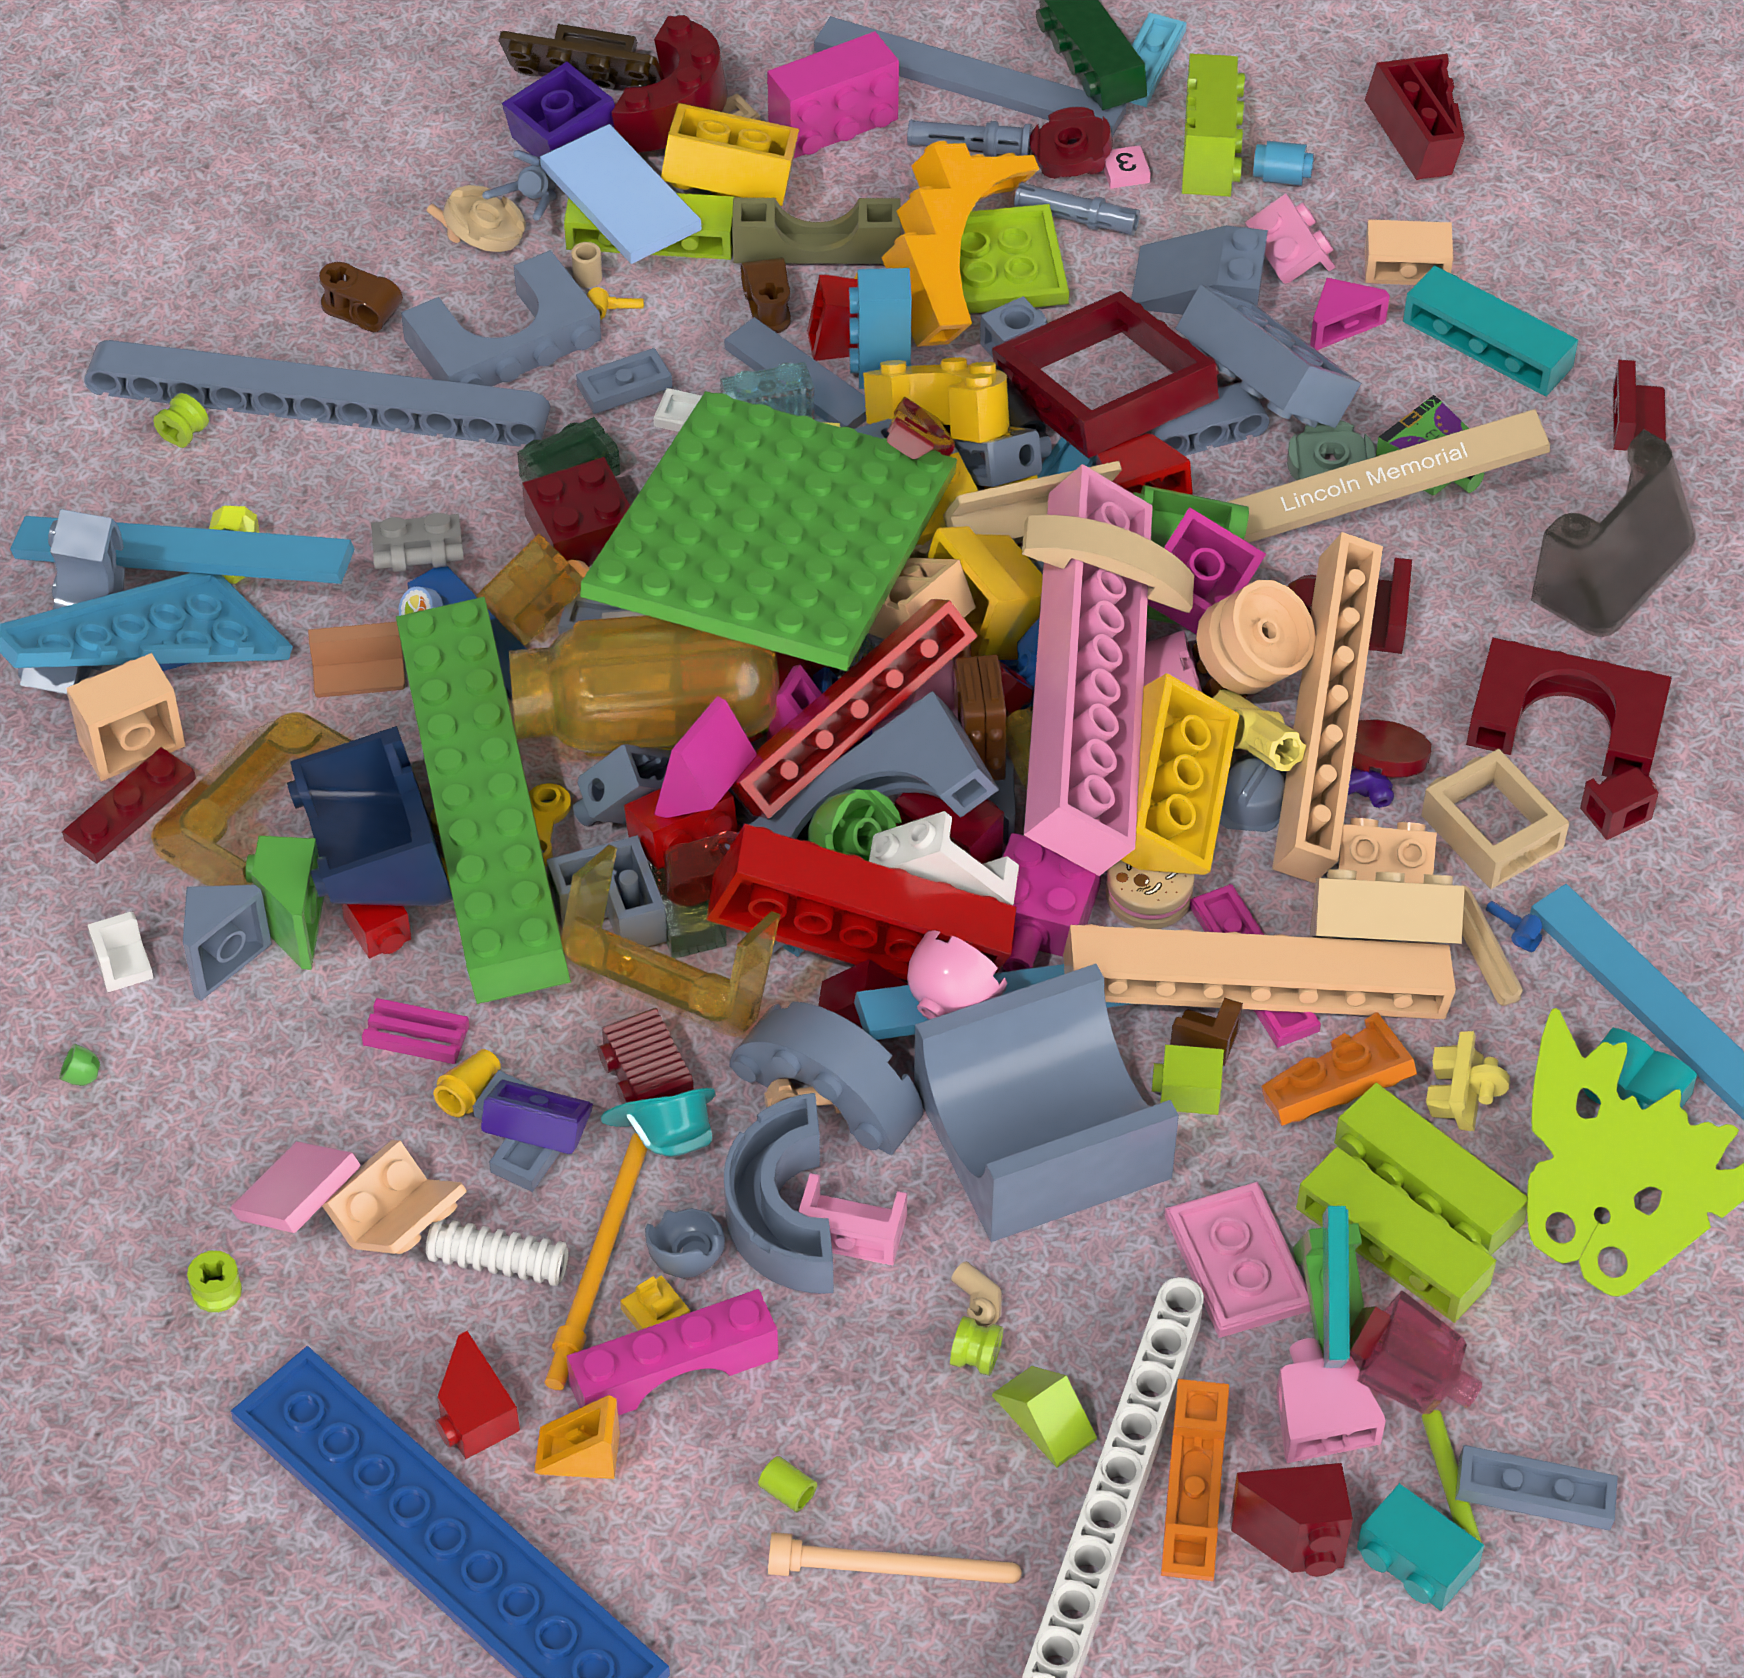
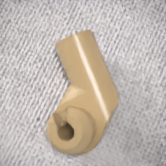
M964 1261L956 1268L951 1280L970 1295L967 1316L974 1318L976 1324L988 1327L996 1324L1001 1316L1002 1292L1000 1287L969 1262Z

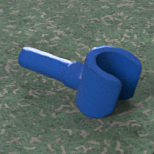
M1494 901L1488 903L1486 911L1515 930L1511 937L1514 945L1528 952H1534L1542 941L1540 933L1542 922L1540 918L1532 914L1521 918Z

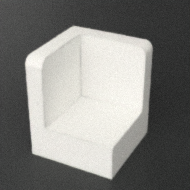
M134 912L124 913L87 925L95 958L107 992L154 978Z

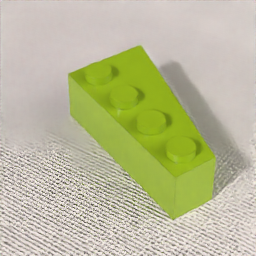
M1189 54L1182 194L1231 197L1232 182H1240L1242 157H1235V153L1241 154L1243 129H1237V125H1242L1244 101H1238L1237 97L1243 98L1245 73H1238V56Z

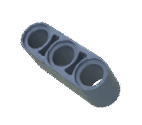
M1241 383L1219 388V399L1149 430L1142 435L1153 434L1184 456L1208 450L1207 446L1212 445L1213 448L1246 440L1248 435H1253V437L1260 436L1268 428L1270 420L1258 397L1246 392L1240 387Z

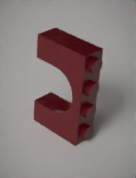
M1492 637L1471 716L1466 745L1490 751L1500 749L1503 754L1511 755L1521 716L1531 704L1552 696L1574 697L1594 706L1605 717L1609 725L1610 740L1601 776L1621 775L1636 767L1643 774L1649 776L1672 677L1652 671L1634 669L1607 661H1598L1566 654L1561 651L1548 650L1521 644L1516 641Z

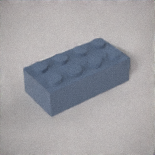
M1201 284L1175 328L1188 338L1190 343L1206 356L1210 355L1213 357L1220 372L1233 378L1238 376L1242 379L1240 384L1242 389L1258 398H1263V396L1269 400L1267 407L1271 411L1286 419H1290L1293 414L1299 421L1313 428H1316L1318 423L1336 428L1362 384L1254 303Z

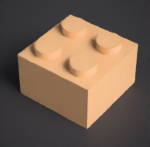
M152 653L136 660H130L121 666L94 677L86 678L66 688L79 744L100 781L139 766L160 747H163L170 753L185 747L174 689Z

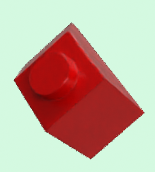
M468 1330L459 1334L437 1396L440 1418L435 1420V1424L446 1446L450 1448L457 1445L466 1460L519 1432L520 1428L517 1406Z

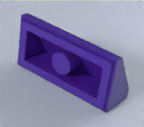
M502 1079L484 1099L481 1129L488 1134L572 1154L579 1144L592 1112L593 1103Z

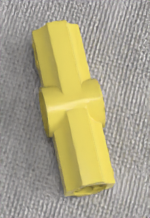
M1219 690L1217 695L1212 698L1239 713L1233 749L1247 750L1274 769L1280 771H1290L1297 762L1303 761L1306 745L1301 742L1298 732L1285 725L1283 717L1279 712L1262 710L1230 690Z

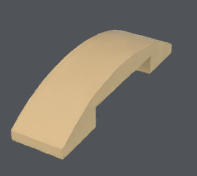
M1031 515L1025 520L1022 555L1062 569L1073 558L1147 584V599L1186 613H1189L1192 609L1194 574L1175 555L1155 542L1124 528L1081 517Z

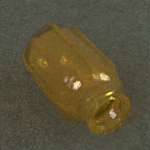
M647 615L581 620L576 622L572 628L560 634L549 647L509 650L516 739L556 736L568 747L584 752L589 757L607 756L623 744L635 745L640 748L651 747L672 750L717 696L726 700L747 738H752L766 729L776 715L777 694L780 689L778 660L775 651Z

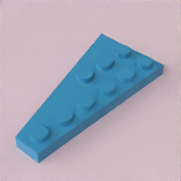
M189 573L0 624V653L14 668L123 665L130 660H136L150 653L153 654L158 664L289 660L293 648L222 575Z

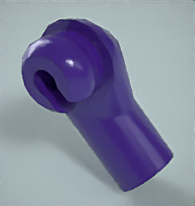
M1357 768L1351 769L1348 795L1356 792L1364 797H1369L1372 805L1377 808L1387 807L1394 800L1393 784L1388 777L1371 769L1369 772H1364Z

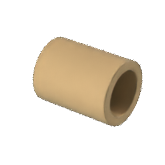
M591 242L579 243L571 251L573 279L580 287H595L602 281L601 250L596 244Z

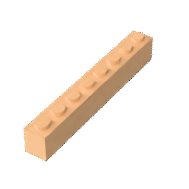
M1341 532L1319 557L1311 608L1316 640L1314 653L1305 668L1302 669L1293 730L1299 733L1300 740L1306 745L1303 761L1297 762L1286 774L1272 870L1312 883H1316V878H1321L1328 869L1338 862L1383 550L1381 545Z
M1089 924L1070 925L1063 953L1065 974L1097 964L1104 977L1105 1000L1112 1003L1220 1008L1225 997L1243 1003L1242 1009L1368 1016L1378 1012L1380 1016L1446 1019L1456 991L1450 946L1427 942L1408 943L1377 939L1351 940L1333 937H1294L1283 934L1256 935L1238 932H1199L1188 929L1161 930L1144 927H1104Z

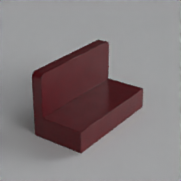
M1618 359L1613 383V450L1664 453L1666 450L1665 389L1660 386L1636 385V361Z
M1395 557L1391 581L1378 579L1368 650L1402 654L1407 626L1413 559Z

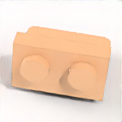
M1351 818L1350 825L1343 824L1338 870L1357 871L1356 880L1375 881L1376 872L1405 873L1404 883L1422 884L1424 883V874L1433 875L1437 832L1425 831L1424 824L1398 822L1397 829L1378 827V820L1366 818Z

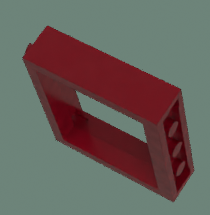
M1122 291L992 348L993 362L1004 370L1040 419L1087 458L1093 457L1219 399L1217 375L1220 373L1215 361L1199 351L1188 339L1182 338L1170 329L1164 321L1157 319L1145 310L1140 303H1136ZM1122 332L1174 373L1091 410L1042 371L1041 368Z

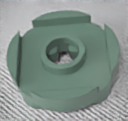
M1340 420L1336 428L1318 423L1316 428L1305 425L1304 432L1298 434L1297 437L1294 434L1290 439L1287 454L1288 470L1297 481L1375 457L1374 444L1366 434H1364L1363 438L1360 434L1353 432L1354 425ZM1328 453L1334 454L1335 459L1338 460H1326L1325 455Z

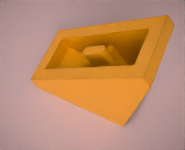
M607 1395L541 1426L534 1473L538 1475L615 1479L620 1436L617 1399Z

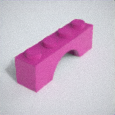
M756 1289L567 1355L570 1387L579 1408L607 1395L616 1398L619 1416L636 1410L645 1396L654 1388L680 1374L699 1369H717L732 1376L777 1360L778 1329L760 1290Z

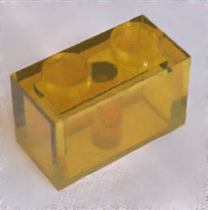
M539 533L476 597L485 596L488 610L525 646L534 636L540 634L546 625L567 604L577 597L581 591L583 577Z

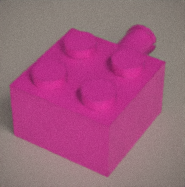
M1189 507L1164 548L1182 561L1194 574L1193 607L1189 613L1149 599L1147 605L1197 635L1199 620L1207 608L1247 586L1266 553Z
M1015 833L1011 834L1003 857L1008 856L1019 865L1013 904L1017 908L1012 951L1010 957L1003 965L1006 972L1033 968L1038 951L1063 957L1070 925L1088 924L1101 885V875L1098 876L1032 839Z

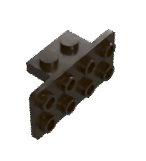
M564 24L557 25L554 39L500 31L498 41L509 64L514 67L516 72L523 75L535 76L538 71L550 73L565 62H568L598 87L613 89L615 84L644 87L665 79L656 57L635 53L638 43L635 36Z

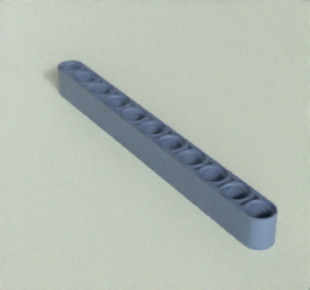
M104 340L98 343L84 377L86 387L96 395H103V392L109 393L108 396L136 400H144L146 397L150 398L152 402L169 404L175 395L184 393L196 399L203 408L227 411L228 408H234L233 412L269 416V413H275L274 417L306 421L316 418V422L353 426V423L359 424L358 427L395 431V428L401 429L400 432L428 436H437L438 433L443 434L442 437L460 440L479 442V439H485V443L521 447V444H527V448H535L541 443L550 412L549 401L544 396L532 391L114 340Z

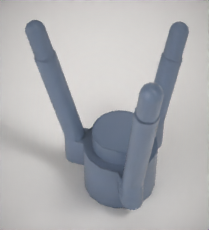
M515 150L513 152L514 157L531 164V166L525 167L520 172L517 181L485 191L482 197L490 199L518 190L528 198L536 199L541 197L532 215L533 220L538 221L549 203L556 199L557 195L553 190L557 184L541 168L540 157Z

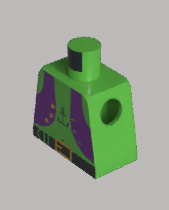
M1433 395L1378 437L1376 457L1470 428L1439 398ZM1482 472L1453 482L1468 493H1471L1481 484L1485 473ZM1451 482L1423 491L1436 495Z

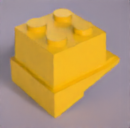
M969 526L937 528L927 559L960 560L976 607L964 617L978 636L970 643L971 657L996 654L998 660L1018 659L1017 642L1040 617L1043 574L1027 556L1022 555V550L1009 535L975 534Z

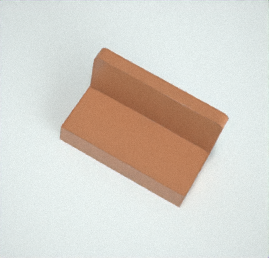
M397 621L308 629L313 665L314 694L316 697L396 691L405 688L403 650Z

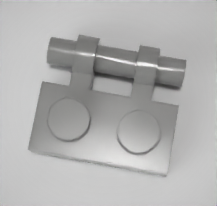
M433 513L426 517L412 519L391 517L382 522L371 523L375 569L393 568V572L407 571L406 566L433 564V568L447 567L446 562L464 560L459 514Z

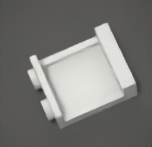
M945 811L877 833L873 836L869 862L889 868L903 869L911 875L934 882H945L957 889L980 896H991L1006 904H1014L1019 865L1008 856L984 864L978 862L950 840L952 817Z

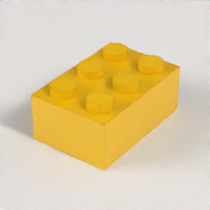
M678 103L668 135L661 178L679 189L688 190L694 187L708 190L717 196L775 198L778 204L783 206L799 129Z

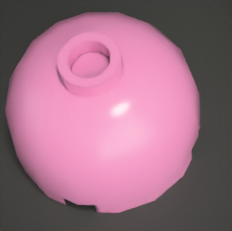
M940 931L926 932L909 961L907 981L910 991L919 1002L917 1006L918 1011L929 1020L1001 996L1007 987L1005 978L998 983L993 977L998 968L991 960L957 937L952 936L948 943L936 940Z

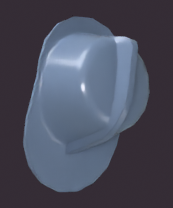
M1252 753L1242 755L1229 769L1219 823L1225 828L1233 830L1268 832L1274 829L1280 820L1287 771L1274 769Z

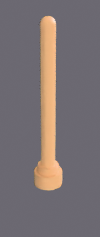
M771 1532L768 1575L789 1576V1571L800 1572V1567L1008 1584L1018 1582L1022 1575L1019 1565L1013 1562L802 1545V1540L792 1539V1534Z

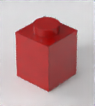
M341 904L344 921L369 959L381 953L391 954L396 952L405 942L411 940L408 913L403 906Z

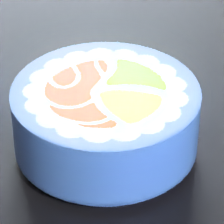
M412 587L403 594L400 600L399 616L443 606L441 597L433 589Z

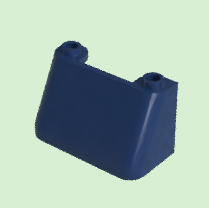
M397 726L290 761L295 780L287 782L288 790L295 809L305 808L313 837L316 839L319 868L310 871L319 897L328 895L332 904L437 907L453 901L451 887L426 806Z

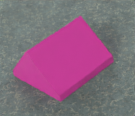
M717 696L672 749L655 815L669 818L713 809L757 756L728 703L721 697Z

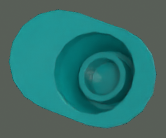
M701 1088L670 1097L628 1102L605 1111L600 1116L603 1124L609 1126H632L644 1146L655 1154L667 1157L681 1156L707 1147L712 1142L713 1135L706 1104L713 1100L716 1093L712 1088Z

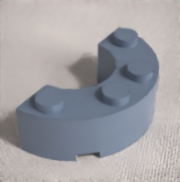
M60 509L58 520L52 522L48 535V543L51 547L50 553L55 559L57 570L52 586V597L55 599L52 610L124 591L125 567L116 565V550L122 551L124 548L117 523L109 517ZM103 665L18 668V676L21 679V686L68 695L67 687L88 678L92 669L101 671Z
M793 1001L788 1008H781L779 1004L772 1006L736 1048L730 1059L729 1067L741 1079L750 1083L756 1081L768 1088L773 1081L782 1077L796 1079L812 1086L822 1097L830 1100L840 1110L848 1123L850 1133L855 1136L862 1146L869 1150L880 1149L892 1156L923 1116L921 1099L908 1074H903L900 1078L887 1063L892 1055L878 1041L854 1023L816 1005Z
M815 1093L790 1097L767 1107L757 1114V1120L744 1133H738L729 1149L724 1168L725 1216L727 1228L736 1249L744 1260L758 1273L781 1286L793 1290L828 1294L834 1293L833 1254L829 1218L808 1217L791 1209L779 1196V1192L789 1179L801 1171L820 1167V1133Z

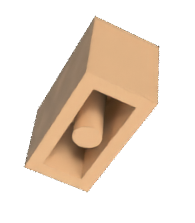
M1368 219L1364 247L1365 283L1416 285L1434 265L1451 273L1453 263L1452 222Z

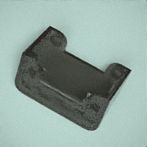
M1645 429L1631 441L1628 447L1627 461L1631 466L1626 494L1618 501L1613 510L1600 523L1580 513L1564 514L1557 518L1545 530L1531 601L1592 636L1605 637L1617 632L1691 553L1694 547L1696 530L1673 452L1669 444Z

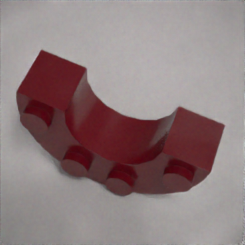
M668 15L654 38L658 62L665 79L644 87L625 88L611 112L615 130L636 152H648L666 148L678 103L722 112L726 105L728 90L717 39L708 29L691 21L685 15Z

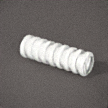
M445 1219L433 1222L426 1241V1255L429 1261L436 1262L439 1258H442L443 1263L447 1265L457 1261L458 1266L462 1268H467L469 1264H473L474 1270L482 1271L484 1267H488L489 1273L497 1274L499 1270H503L504 1276L512 1277L514 1273H517L519 1279L527 1280L529 1276H532L534 1282L542 1283L544 1279H547L549 1285L557 1286L562 1281L568 1262L566 1242L558 1241L556 1245H552L551 1240L547 1238L537 1242L536 1237L532 1235L522 1239L521 1234L517 1232L506 1236V1231L502 1229H497L495 1233H491V1228L487 1226H482L480 1230H476L475 1224L467 1223L465 1227H461L460 1221L452 1220L450 1224H446ZM560 1267H563L561 1275L559 1277Z

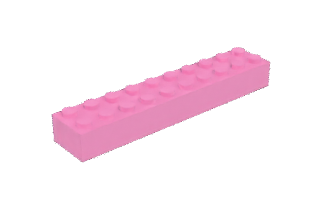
M1083 464L1049 492L1047 515H1064L1092 519L1124 528L1151 540L1152 505ZM1071 558L1064 569L1045 562L1043 566L1024 836L1100 876L1135 849L1148 585Z

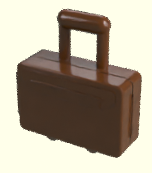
M968 644L953 658L954 714L993 780H1005L1006 707L1000 663L996 654L971 657V644Z

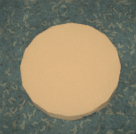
M467 185L452 191L444 205L443 216L447 226L457 237L471 246L492 252L512 250L519 244L526 222L520 209L505 196L501 200L497 197L484 199L482 197L483 192L490 189L483 186Z

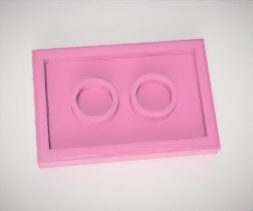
M1258 1182L1165 1208L1164 1216L1193 1281L1202 1289L1204 1295L1203 1304L1219 1338L1311 1311L1305 1282Z

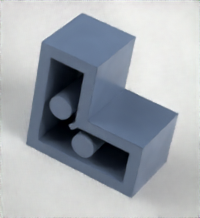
M638 835L546 859L552 899L563 929L608 917L621 953L667 942L665 906Z

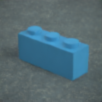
M910 268L857 269V287H849L850 314L857 313V318H849L850 344H857V348H849L850 374H858L859 389H864L863 372L880 370L881 362L903 360L906 361V366H911L912 297Z

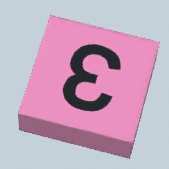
M1141 145L1112 149L1110 155L1105 159L1106 163L1103 170L1110 189L1150 183L1151 173Z

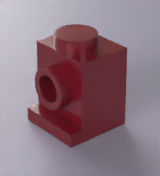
M1636 767L1621 775H1610L1601 784H1598L1594 778L1586 781L1580 809L1602 836L1609 840L1651 820L1659 792L1653 780Z

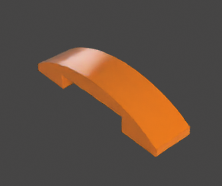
M1178 1379L1161 1576L1214 1581L1229 1384Z

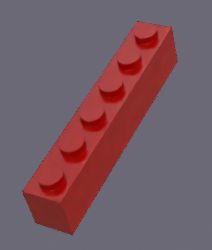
M929 600L756 751L757 756L733 783L731 789L752 815L769 819L978 636L950 600Z

